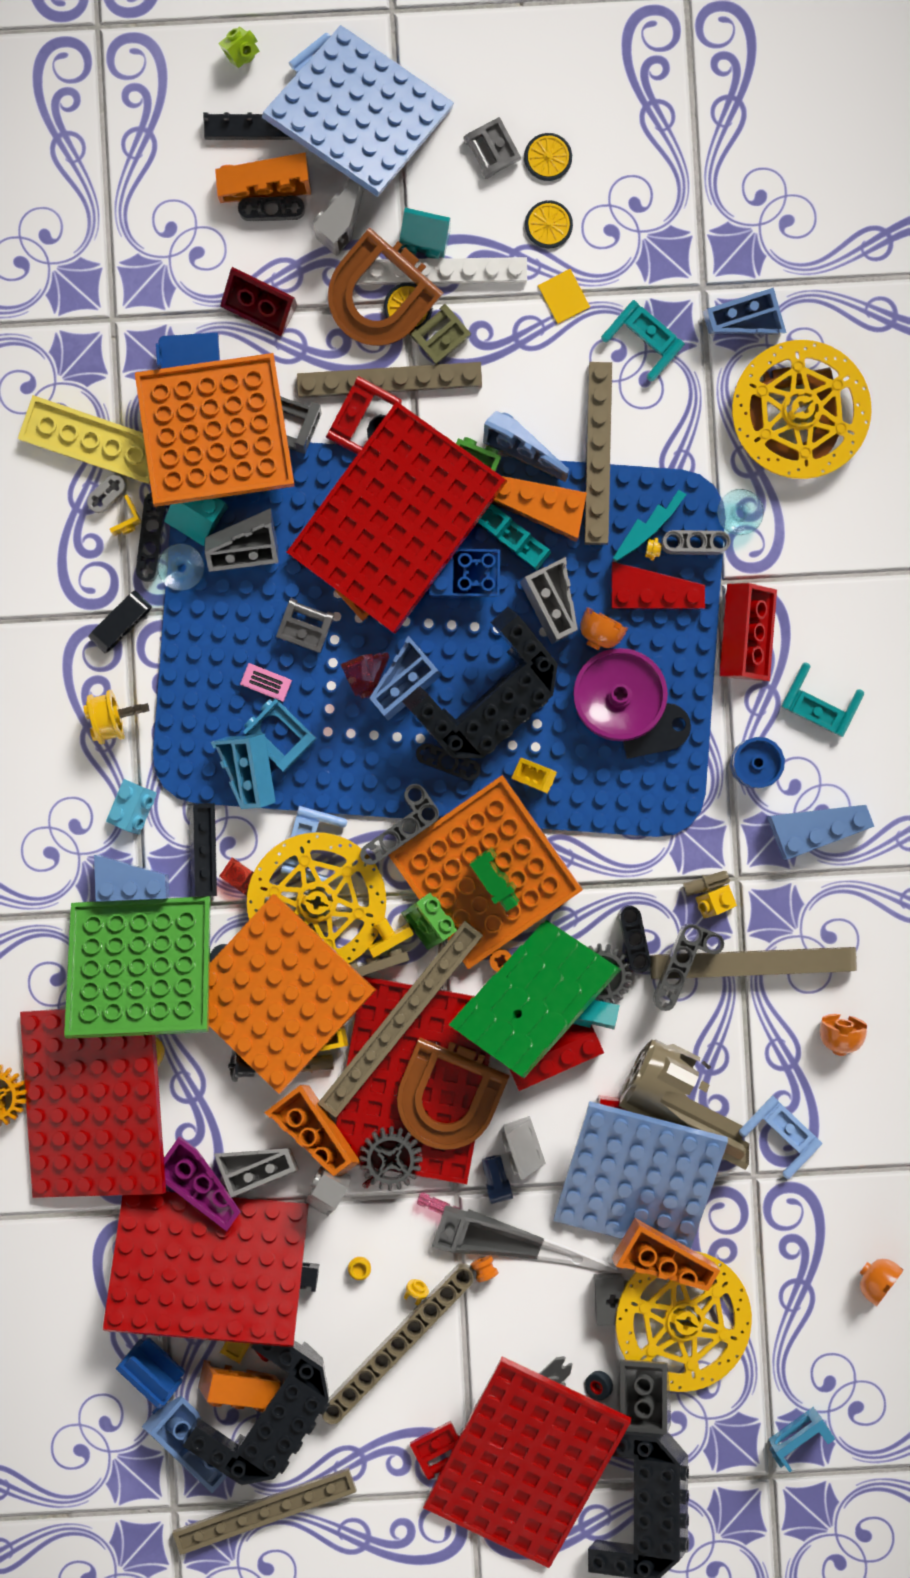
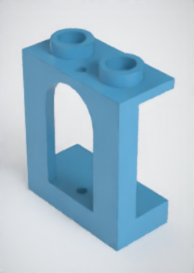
M277 699L273 702L268 700L260 709L263 712L257 718L253 716L245 723L246 729L243 733L246 735L263 734L261 732V723L266 717L277 716L301 739L284 755L265 737L268 756L285 772L317 738Z
M814 1406L769 1438L772 1445L769 1450L780 1468L785 1466L791 1472L792 1469L785 1456L818 1432L827 1444L835 1440V1437ZM810 1420L812 1421L810 1424H808L806 1427H804L803 1429H801L799 1432H797L795 1435H793L792 1437H790L788 1440H786L785 1442H783V1443H781V1444H778L779 1442H781L782 1440H784L786 1437H788L790 1434H792L793 1432H795L797 1429H799L800 1427H802L804 1424H806V1423L809 1422Z

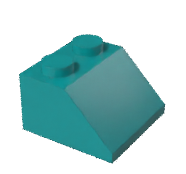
M405 207L399 242L403 245L401 248H407L412 254L417 252L424 253L428 258L432 259L445 258L451 232V218Z
M219 498L171 504L164 522L204 546L205 537L213 533L227 511L228 506Z

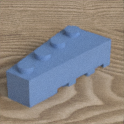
M867 805L767 816L781 856L786 860L875 827Z

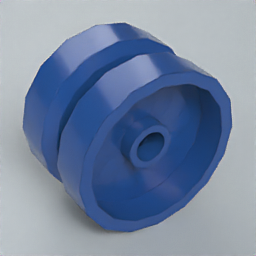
M754 737L742 741L734 748L730 756L729 767L732 776L739 784L747 788L759 789L770 786L780 779L784 771L785 758L782 749L776 742L765 737ZM756 759H760V767L755 766L754 761Z

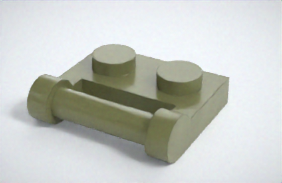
M446 304L442 305L439 308L440 311L418 330L414 329L409 333L435 365L439 364L471 336L470 331ZM445 318L450 321L429 340L426 341L423 338Z

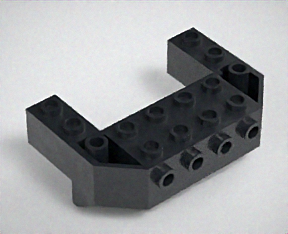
M509 607L504 609L490 623L511 647L507 654L517 665L457 719L445 708L441 709L420 686L402 701L428 733L452 758H484L487 754L492 753L496 746L504 739L510 737L518 726L528 721L531 715L538 708L543 707L548 702V699L553 696L558 663L521 617Z
M294 1340V1347L251 1344L252 1349L288 1373L287 1378L246 1437L240 1434L234 1442L200 1418H197L184 1437L183 1447L241 1486L276 1478L278 1473L283 1474L289 1465L288 1459L291 1454H297L303 1444L301 1440L305 1434H311L317 1423L315 1422L319 1414L324 1415L330 1405L328 1402L329 1388L323 1357L305 1341L301 1345Z
M625 1432L612 1457L634 1459V1544L596 1539L588 1548V1572L626 1578H661L689 1550L688 1454L669 1432L667 1435Z

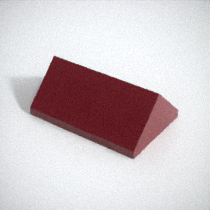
M234 267L230 269L220 307L281 337L298 306L295 297Z

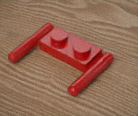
M358 376L326 438L358 455L363 447L352 442L351 439L370 406L374 395L391 405H394L396 401L402 404V400Z

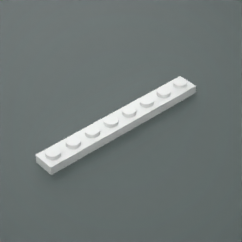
M527 257L419 259V262L415 265L416 268L421 263L426 265L422 274L433 284L527 283ZM389 259L375 260L356 285H399L401 283L414 282Z

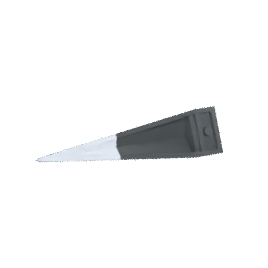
M445 1205L432 1247L452 1253L538 1259L617 1273L619 1270L618 1267L473 1210L468 1209V1211H464Z

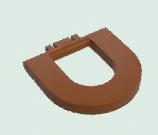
M368 228L334 270L328 288V302L336 324L346 335L362 344L384 346L398 342L411 333L444 293L422 274L426 265L421 263L418 268L415 267L419 262L416 256L407 248H404L399 253L398 251L403 246L399 241L392 247L371 228ZM382 253L416 283L417 287L393 315L384 320L374 321L363 317L357 311L353 301V292L359 279Z
M786 367L772 370V378H770L769 371L762 375L764 381L760 382L768 385L791 368ZM830 367L813 370L833 380ZM797 374L796 386L803 385L800 374ZM807 375L811 390L825 385L824 382ZM787 377L774 387L776 389L790 387L791 377ZM830 388L817 393V396L822 401L832 390ZM752 395L750 400V417L754 430L759 431L763 428L761 398ZM832 397L823 408L836 417L835 398ZM821 415L820 423L831 426L835 425L828 418ZM815 427L812 442L815 443L828 434L829 431ZM835 434L813 449V458L818 459L826 456L834 447L839 435ZM760 438L755 439L754 442H758ZM772 439L765 443L769 450L783 458L796 461L799 459L797 451Z
M419 1037L399 1085L397 1102L401 1120L409 1133L427 1146L446 1150L466 1146L479 1138L489 1126L510 1075L482 1064L485 1055L479 1054L477 1060H474L476 1052L459 1045L457 1051L454 1052L453 1050L456 1045L454 1042L450 1041L446 1049ZM437 1058L482 1076L467 1113L461 1119L452 1123H441L432 1119L426 1113L422 1103V1095Z

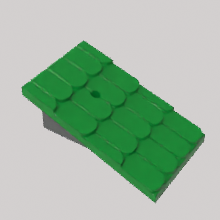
M545 920L526 942L520 945L501 969L489 979L477 995L470 999L449 1026L515 1073L525 1078L621 969L548 920Z

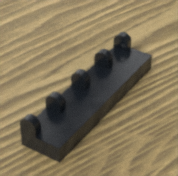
M203 112L205 140H294L263 119L262 114H252V112H247V114H229V112L209 114L208 112Z
M215 803L188 804V809H190V825H188L191 833V848H189V853H191V871L189 873L192 878L190 897L217 896Z

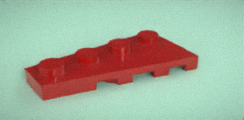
M612 562L611 609H705V585Z

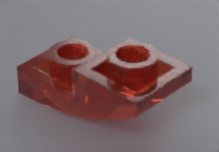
M232 857L219 877L247 896L249 883L254 872ZM261 887V888H260L261 890H265V891L268 890V889L265 888V887Z

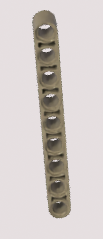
M856 947L720 952L718 954L696 953L686 978L857 971ZM688 953L676 954L678 962H684L688 958ZM670 954L650 955L651 979H660ZM675 971L671 972L667 979H679V974Z
M465 1263L456 1265L329 1397V1407L334 1406L338 1408L339 1413L331 1415L326 1411L322 1415L326 1423L333 1425L340 1422L471 1286L474 1279L471 1266ZM460 1271H466L469 1274V1278L465 1281H460L456 1275ZM444 1288H450L453 1294L446 1298L440 1292ZM427 1305H433L437 1311L434 1314H427L424 1308ZM411 1322H417L421 1327L417 1331H412L408 1328V1325ZM394 1339H401L404 1345L396 1348L392 1345V1341ZM382 1355L388 1359V1362L381 1365L375 1359ZM366 1372L372 1378L369 1381H363L359 1375ZM350 1389L355 1392V1396L347 1398L343 1392Z

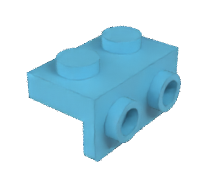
M123 779L106 822L139 835L154 804L157 792Z

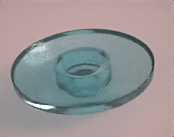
M735 489L728 492L721 499L717 515L720 524L726 531L734 535H747L760 526L764 516V508L760 498L752 491ZM736 510H742L743 517H737L735 514Z
M175 544L163 551L158 560L157 570L160 579L166 586L174 590L183 591L191 589L199 583L204 573V562L200 553L195 548L186 544ZM184 564L186 566V570L184 572H179V565Z

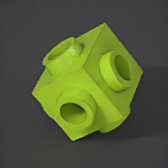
M240 26L230 30L226 35L227 37L218 43L228 60L238 69L242 65L251 62L255 55L260 52L255 44L258 42L255 35L250 30L246 31Z

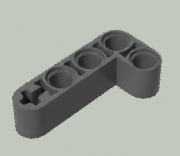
M412 784L405 790L404 799L412 813L361 849L360 857L365 864L374 865L438 819V808L422 786ZM411 789L420 791L421 799L414 802L409 799L408 792ZM425 808H431L434 811V818L430 821L424 820L422 817V810ZM406 821L413 822L415 824V832L406 834L402 829L403 823ZM388 834L396 838V845L392 848L386 847L383 843V838ZM379 841L381 848L386 853L382 855L380 850L375 854V860L372 861L371 858L365 859L364 856L367 854L365 850L368 848L371 851L378 847L374 843Z
M691 923L681 927L653 995V1002L657 1008L662 1011H669L674 1008L697 950L700 949L710 954L720 953L725 944L722 936ZM689 928H694L697 933L696 938L692 941H688L685 938V932ZM710 937H716L718 939V946L711 950L707 947V940ZM680 950H686L688 953V958L684 962H678L676 959V954ZM677 972L679 974L678 982L669 984L667 980L669 973ZM665 984L670 989H675V991L672 993L669 990L667 997L670 999V1002L664 1003L662 1006L659 997L666 995L667 990L663 988Z

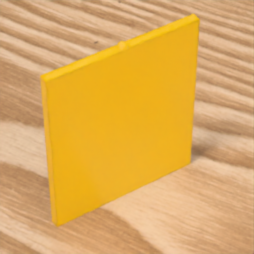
M571 269L538 285L557 324L575 317V315L590 308Z

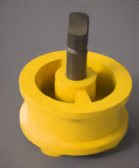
M107 690L105 695L94 697L92 694L87 695L86 705L83 706L87 719H90L92 724L90 728L92 740L98 741L100 745L105 744V740L116 737L119 740L124 739L122 718L150 711L148 703L119 709L112 690Z

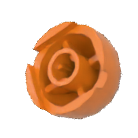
M588 607L580 623L581 633L588 639L586 644L597 650L600 647L612 648L616 646L628 630L627 627H623L619 622L601 613L597 614Z
M841 1014L823 1016L820 1023V1037L823 1044L832 1050L835 1055L845 1056L847 1053H853L861 1048L867 1036V1024L864 1021L853 1016H849L848 1020L839 1019Z
M883 1258L877 1259L872 1264L867 1262L859 1272L862 1275L860 1290L863 1296L877 1307L904 1269L895 1262Z

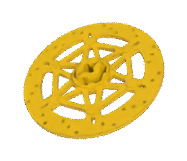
M812 340L786 341L760 353L748 364L740 376L732 400L734 429L739 442L747 454L764 469L779 476L792 479L817 478L842 467L861 447L871 422V397L867 383L860 370L841 351L827 344ZM805 359L817 360L830 366L838 373V377L832 380L806 368ZM786 360L791 362V369L768 385L760 382L761 376L774 365ZM797 374L801 375L804 389H796ZM807 375L824 382L825 385L811 390ZM787 377H791L790 392L774 387ZM845 377H849L847 381L843 380ZM830 388L832 392L821 401L817 393ZM844 388L849 389L853 401V419L851 424L842 420L840 391ZM769 393L784 396L782 404L770 397ZM752 395L761 398L763 428L759 431L754 430L750 417V400ZM793 396H797V398H796V399L792 402V404L790 405V407H789V409H788V413H787L786 408H787V407L789 406V404H790V401H791L790 398L793 397ZM832 397L835 398L836 417L823 408ZM767 402L780 410V413L771 422L768 421ZM809 405L804 412L794 414L799 407L802 408ZM816 406L817 412H815L812 418L813 421L807 424L806 421L812 416ZM821 415L828 418L835 425L831 426L820 423ZM783 418L787 425L773 431L771 428ZM813 427L829 431L828 434L815 443L812 442ZM793 429L797 444L779 437L778 434ZM799 430L808 431L806 445L802 443ZM835 434L843 437V442L834 451L821 458H813L812 450ZM760 438L758 442H754L755 439ZM772 439L797 451L799 459L796 461L783 458L769 450L765 443Z
M321 832L304 833L280 842L261 859L249 883L247 913L250 920L256 913L254 910H259L264 905L265 898L276 894L284 902L296 907L294 912L305 918L307 924L313 923L317 934L345 961L350 963L360 957L372 945L379 934L376 927L372 926V923L375 924L385 918L386 890L376 864L364 866V862L360 857L362 848L335 834ZM301 846L304 848V853H301ZM312 850L329 851L344 857L347 861L342 867L312 860L310 852ZM368 854L364 856L365 859L371 858ZM292 856H297L299 864L278 885L269 882L274 871L285 860ZM357 860V864L352 866V863ZM306 867L310 868L315 878L314 882H306ZM315 867L334 870L335 873L321 881ZM300 871L302 887H286L285 884ZM357 871L361 873L367 886L369 905L367 907L360 906L357 901L351 876ZM342 875L343 879L336 889L333 890L328 884ZM345 883H348L353 900L351 903L337 896ZM261 887H265V888H267L268 890L265 891V890H261L260 888H261ZM316 887L325 888L324 891L328 895L331 894L333 900L328 899L324 891L316 889ZM310 888L311 891L308 894H304ZM297 892L298 895L296 901L281 895V893ZM316 896H319L320 901L324 902V904H318L317 907H314L313 902H310V900H315ZM301 903L306 905V908L310 913L318 915V917L310 916L309 912L302 909ZM340 903L351 908L352 912L336 911L337 904ZM326 910H330L327 914H325V915L322 914V913H324ZM366 913L372 914L373 916H366ZM332 917H348V920L336 932H333ZM355 919L364 921L358 934L349 943L341 948L336 947L335 939ZM327 921V937L323 935L318 925L319 922Z
M699 1251L695 1252L715 1262L720 1269L716 1282L709 1291L704 1290L702 1294L690 1300L686 1289L687 1285L669 1280L649 1300L641 1299L643 1291L657 1276L635 1272L625 1285L616 1310V1337L625 1360L652 1361L655 1356L660 1355L684 1364V1373L668 1371L670 1391L675 1392L699 1390L721 1380L735 1367L742 1357L751 1333V1305L741 1280L725 1263ZM677 1285L681 1288L683 1300L676 1301ZM671 1289L670 1305L656 1303L664 1293ZM725 1293L729 1295L733 1307L734 1323L732 1329L725 1328L720 1297ZM711 1296L703 1309H700L697 1304ZM714 1304L718 1319L717 1324L705 1318V1315ZM686 1306H691L694 1313L698 1315V1319ZM651 1309L666 1310L664 1317L661 1318L652 1313ZM635 1313L643 1314L648 1344L642 1349L639 1348L634 1334L633 1321ZM650 1318L663 1324L654 1337H652ZM686 1318H687L690 1322H687V1321H686V1322L680 1323L677 1319H679V1320H682V1319H683V1320H686ZM670 1323L682 1336L676 1335L677 1333L670 1327ZM704 1324H707L716 1329L717 1332H702ZM667 1332L670 1339L657 1346L658 1341ZM697 1338H711L712 1340L697 1353ZM691 1341V1356H688L684 1342ZM720 1341L727 1343V1346L716 1360L706 1367L699 1369L698 1361ZM677 1342L682 1356L665 1352L664 1349Z

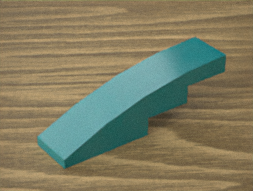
M678 490L666 509L658 504L646 524L637 519L611 561L617 563L650 539L671 517L687 494Z
M490 504L477 522L481 528L535 570H538L551 554L550 549L533 538L529 532L512 521L508 515L493 504Z
M594 1000L573 1024L589 1028L592 1024L614 1030L620 1005Z

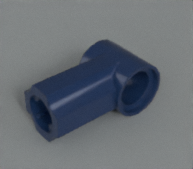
M493 1155L482 1159L490 1203L495 1204L513 1199L510 1182L506 1178L501 1155Z

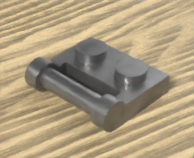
M500 117L469 132L463 137L466 145L470 146L481 166V173L484 179L494 176L497 172L521 160V156ZM483 137L496 163L489 164L477 141L478 138Z
M290 598L276 637L321 653L335 614L318 611L297 603L298 600ZM294 612L322 621V628L294 619L292 615Z

